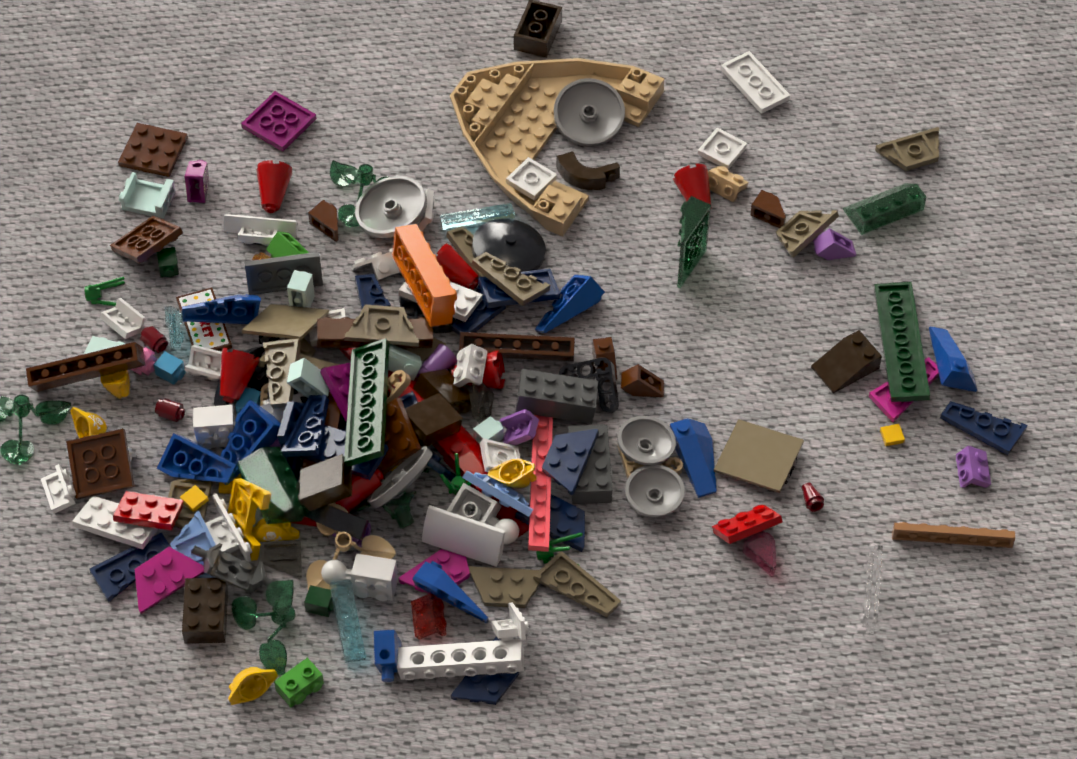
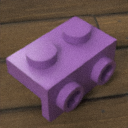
M526 409L501 418L499 422L507 428L502 443L515 446L533 439L536 435L539 419Z
M966 446L956 454L960 487L965 488L970 483L984 488L991 485L986 451Z

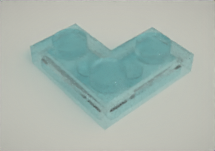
M165 306V325L169 327L170 347L181 348V343L184 341L183 332H180V324L183 323L182 313H179V310L173 306Z

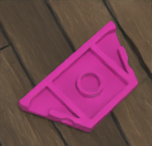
M168 547L135 568L138 610L142 614L184 587L185 578H197L204 574V566Z
M440 549L400 576L398 580L400 584H408L415 587L417 591L426 592L415 586L412 580L425 561L430 564L432 561L440 564L442 570L457 585L468 579L470 572L466 556Z

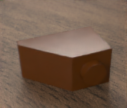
M761 190L751 205L750 215L781 228L785 224L786 215L779 198L772 193Z
M322 200L308 212L309 224L337 242L339 240L337 209L333 204Z
M612 337L593 339V359L605 357L611 360L617 380ZM603 363L602 367L595 366L596 369H602L604 371L605 368L608 367V365L605 363Z
M637 364L621 373V389L632 396L664 397V380Z

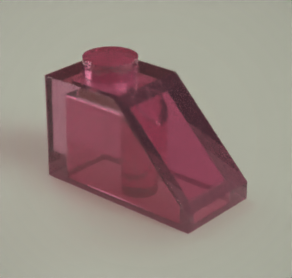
M765 531L753 534L744 542L743 553L773 577L776 570L775 540L770 533Z

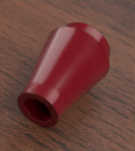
M812 483L803 484L801 489L806 508L812 512L821 510L824 506V498L813 487Z

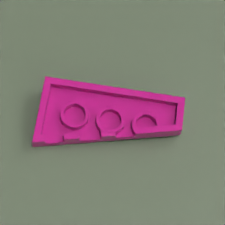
M928 357L924 361L928 385H930L939 376L937 365ZM888 382L869 392V398L892 423L914 402H891Z

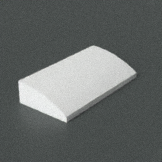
M429 505L423 527L422 542L497 567L503 554L505 530Z

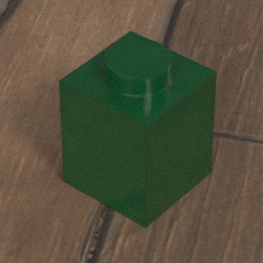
M175 247L163 248L160 252H157L160 276L173 277L179 275Z
M310 585L304 601L305 612L329 617L331 610L334 611L337 605L334 590Z

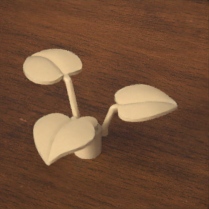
M336 503L329 504L333 507H336L340 510L347 512L345 508ZM316 522L318 530L323 535L330 536L336 533L335 543L337 549L333 560H337L340 551H348L351 547L361 551L360 554L387 559H392L396 555L392 545L379 536L369 535L364 537L362 547H359L355 542H352L349 533L338 532ZM317 560L308 567L306 574L308 590L310 585L330 590L336 587L327 584L322 578V567L327 561Z

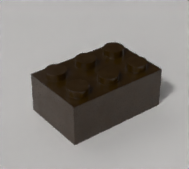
M529 0L514 33V50L547 58L562 23V7Z
M185 578L182 621L184 644L226 643L227 582L218 578Z

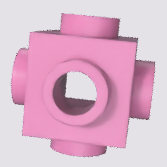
M145 347L143 352L146 366L131 370L139 375L143 372L149 376L154 371L153 364L158 359L153 356L155 352Z

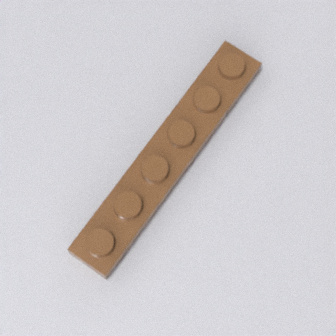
M900 522L894 523L892 539L1012 548L1015 541V531Z

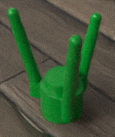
M119 277L95 285L85 286L86 301L91 300V304L116 306V302L98 299L102 297L103 289L124 285L125 282L122 280L125 278Z
M455 453L456 477L452 479L451 484L443 474L440 475L448 488L449 494L453 493L455 495L463 483L469 486L472 484L466 482L460 476L458 453Z
M583 533L549 541V551H536L537 559L543 560V563L547 564L551 557H554V552L571 549L569 546L554 547V544L581 537Z

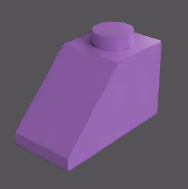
M830 228L813 240L815 253L826 260L856 256L853 242Z

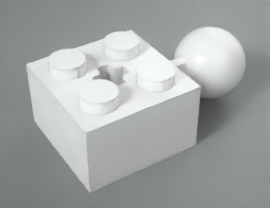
M233 405L193 408V429L198 444L207 449L215 447L226 448L229 441V433L233 432L236 425Z
M463 483L447 511L505 530L504 544L513 543L518 538L519 527L515 521L511 519L498 520L495 518L502 506L492 498Z
M356 553L352 569H347L345 564L339 560H330L324 564L321 571L323 580L329 585L337 586L344 581H351L353 594L360 598L372 597L379 601H393L398 582L396 560Z

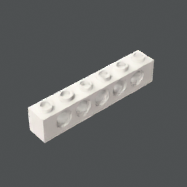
M521 639L398 647L397 670L401 680L523 672L524 647Z

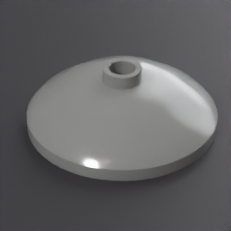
M636 416L628 419L621 425L617 435L618 446L622 453L630 460L642 465H657L667 461L672 456L676 446L675 435L671 428L663 421L650 416Z
M663 465L642 466L633 471L626 481L625 496L627 502L636 512L644 516H667L676 511L684 499L685 488L682 479L674 470Z

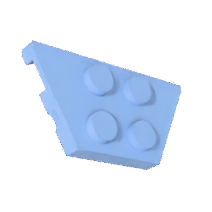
M465 472L462 478L482 489L481 492L486 496H494L499 499V503L508 508L511 506L528 517L531 515L533 509L528 507L529 503L519 492L492 479L487 474Z
M197 511L192 520L183 527L181 533L170 543V546L204 566L203 558L192 553L194 546L196 545L206 551L216 544L200 512ZM204 573V574L200 575V576L197 577V578H216V577H213V576H211V575H209V574H207V573Z

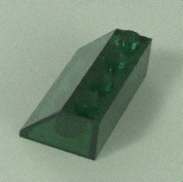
M904 183L843 208V211L859 233L863 235L923 211L927 196L918 184Z
M279 446L262 447L238 461L237 465L244 480L271 493L269 508L266 510L260 509L267 524L300 522L303 520L308 509L298 499L300 485Z

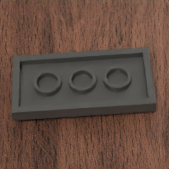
M319 252L244 262L249 295L286 291L294 270L312 274L314 287L323 286Z

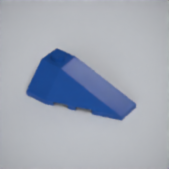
M930 326L929 333L941 385L976 392L978 389L974 374L948 330Z
M425 561L414 575L412 580L415 586L485 623L489 621L486 614L442 570L440 564L434 561L430 564Z

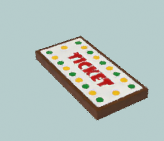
M213 288L176 297L180 313L182 306L216 299ZM184 322L191 346L197 345L220 352L223 348L232 349V343L225 323Z

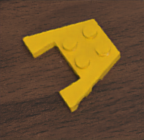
M242 478L234 479L227 513H232L236 522L234 524L235 527H239L243 533L244 543H249L252 549L250 554L251 561L258 560L261 544L252 535V528L256 522V509L258 507L261 510L269 508L271 493Z

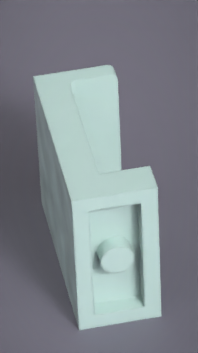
M132 172L130 178L126 180L124 191L119 195L122 210L164 218L176 192L174 180L166 179L163 185L139 180L136 173Z

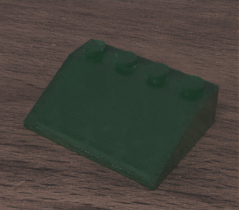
M693 196L687 202L685 201L680 209L682 216L679 221L681 228L678 233L680 239L677 245L679 247L678 288L682 287L707 251L711 204Z

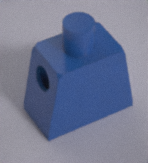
M395 630L374 631L375 666L382 673L383 682L394 681V673L398 672V647H402V642Z

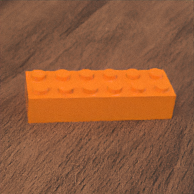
M417 224L395 227L392 257L430 327L451 324L453 315H455L454 303L457 300V293L451 287L449 278L445 276L443 267L437 262L436 255L432 253L430 244L426 242L424 234L420 231Z

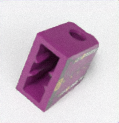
M203 160L189 161L184 176L187 202L206 203L209 185L208 164ZM199 183V184H198V187H200V188H199V189L195 188V184Z

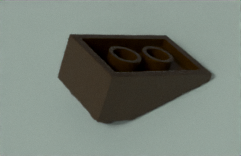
M858 330L838 342L813 363L811 368L834 394L880 369L882 355L863 333Z

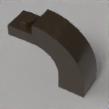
M573 151L556 156V168L566 182L577 188L601 190L606 188V182H613L620 178L618 162L598 168H590L582 165L577 160Z

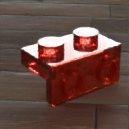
M429 593L411 601L415 637L423 639L435 633L445 636L447 623L444 618L443 610L445 606L442 599Z

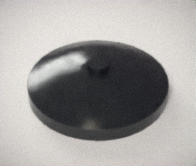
M495 219L484 223L477 229L473 236L472 253L474 258L487 252L505 261L507 266L516 267L521 272L540 268L544 261L546 246L539 232L530 225L514 219Z

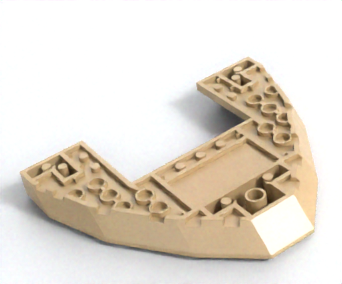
M581 58L512 62L467 72L450 94V99L464 137L491 178L507 197L521 209L525 210L546 230L562 237L589 200V195L554 181L534 201L506 184V178L528 157L535 160L556 131L554 104L558 94L565 86L579 79L591 78L604 81L615 88L620 94L625 107L624 121L640 127L664 93V78L631 65Z

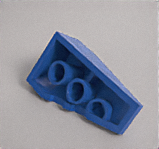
M574 275L560 291L562 294L561 298L554 300L551 304L553 310L545 313L536 326L535 331L546 333L596 305L602 299L601 296L605 291L591 276Z
M234 295L182 306L180 321L249 324L258 316L261 298L257 295Z
M249 400L238 413L233 432H230L228 436V444L220 455L238 465L230 482L265 452L278 438V428L281 423L252 400Z
M689 418L671 423L670 428L676 439L675 450L683 463V467L697 497L700 498L716 493L713 441L705 423Z
M173 433L156 469L177 478L229 483L238 465L184 436Z

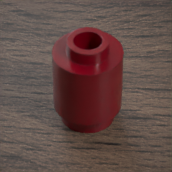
M154 326L146 327L141 331L140 340L153 352L161 353L167 348L168 341H166V337Z
M165 398L158 400L155 406V413L161 418L178 422L183 419L185 409L183 404Z

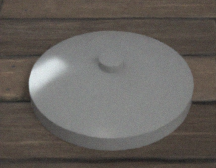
M586 78L571 82L561 90L554 104V121L558 130L567 140L580 146L594 147L609 142L619 133L624 122L625 107L620 94L611 85L598 79Z
M387 177L372 184L360 196L355 209L356 219L362 230L373 237H394L395 227L417 224L421 220L427 208V196L420 183L410 177Z
M422 447L404 460L382 481L383 484L371 494L368 503L373 508H378L397 498L404 491L406 493L411 491L415 486L414 482L427 466L432 452L427 447Z

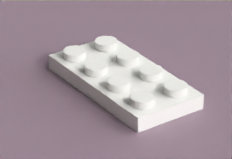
M750 51L721 65L720 70L761 114L790 100V94Z
M405 281L400 287L398 295L417 302ZM450 282L451 287L457 293V300L454 303L455 315L453 317L466 322L482 301L483 294Z
M94 495L72 521L75 528L140 549L145 548L158 530L157 528L113 522V514L119 503Z

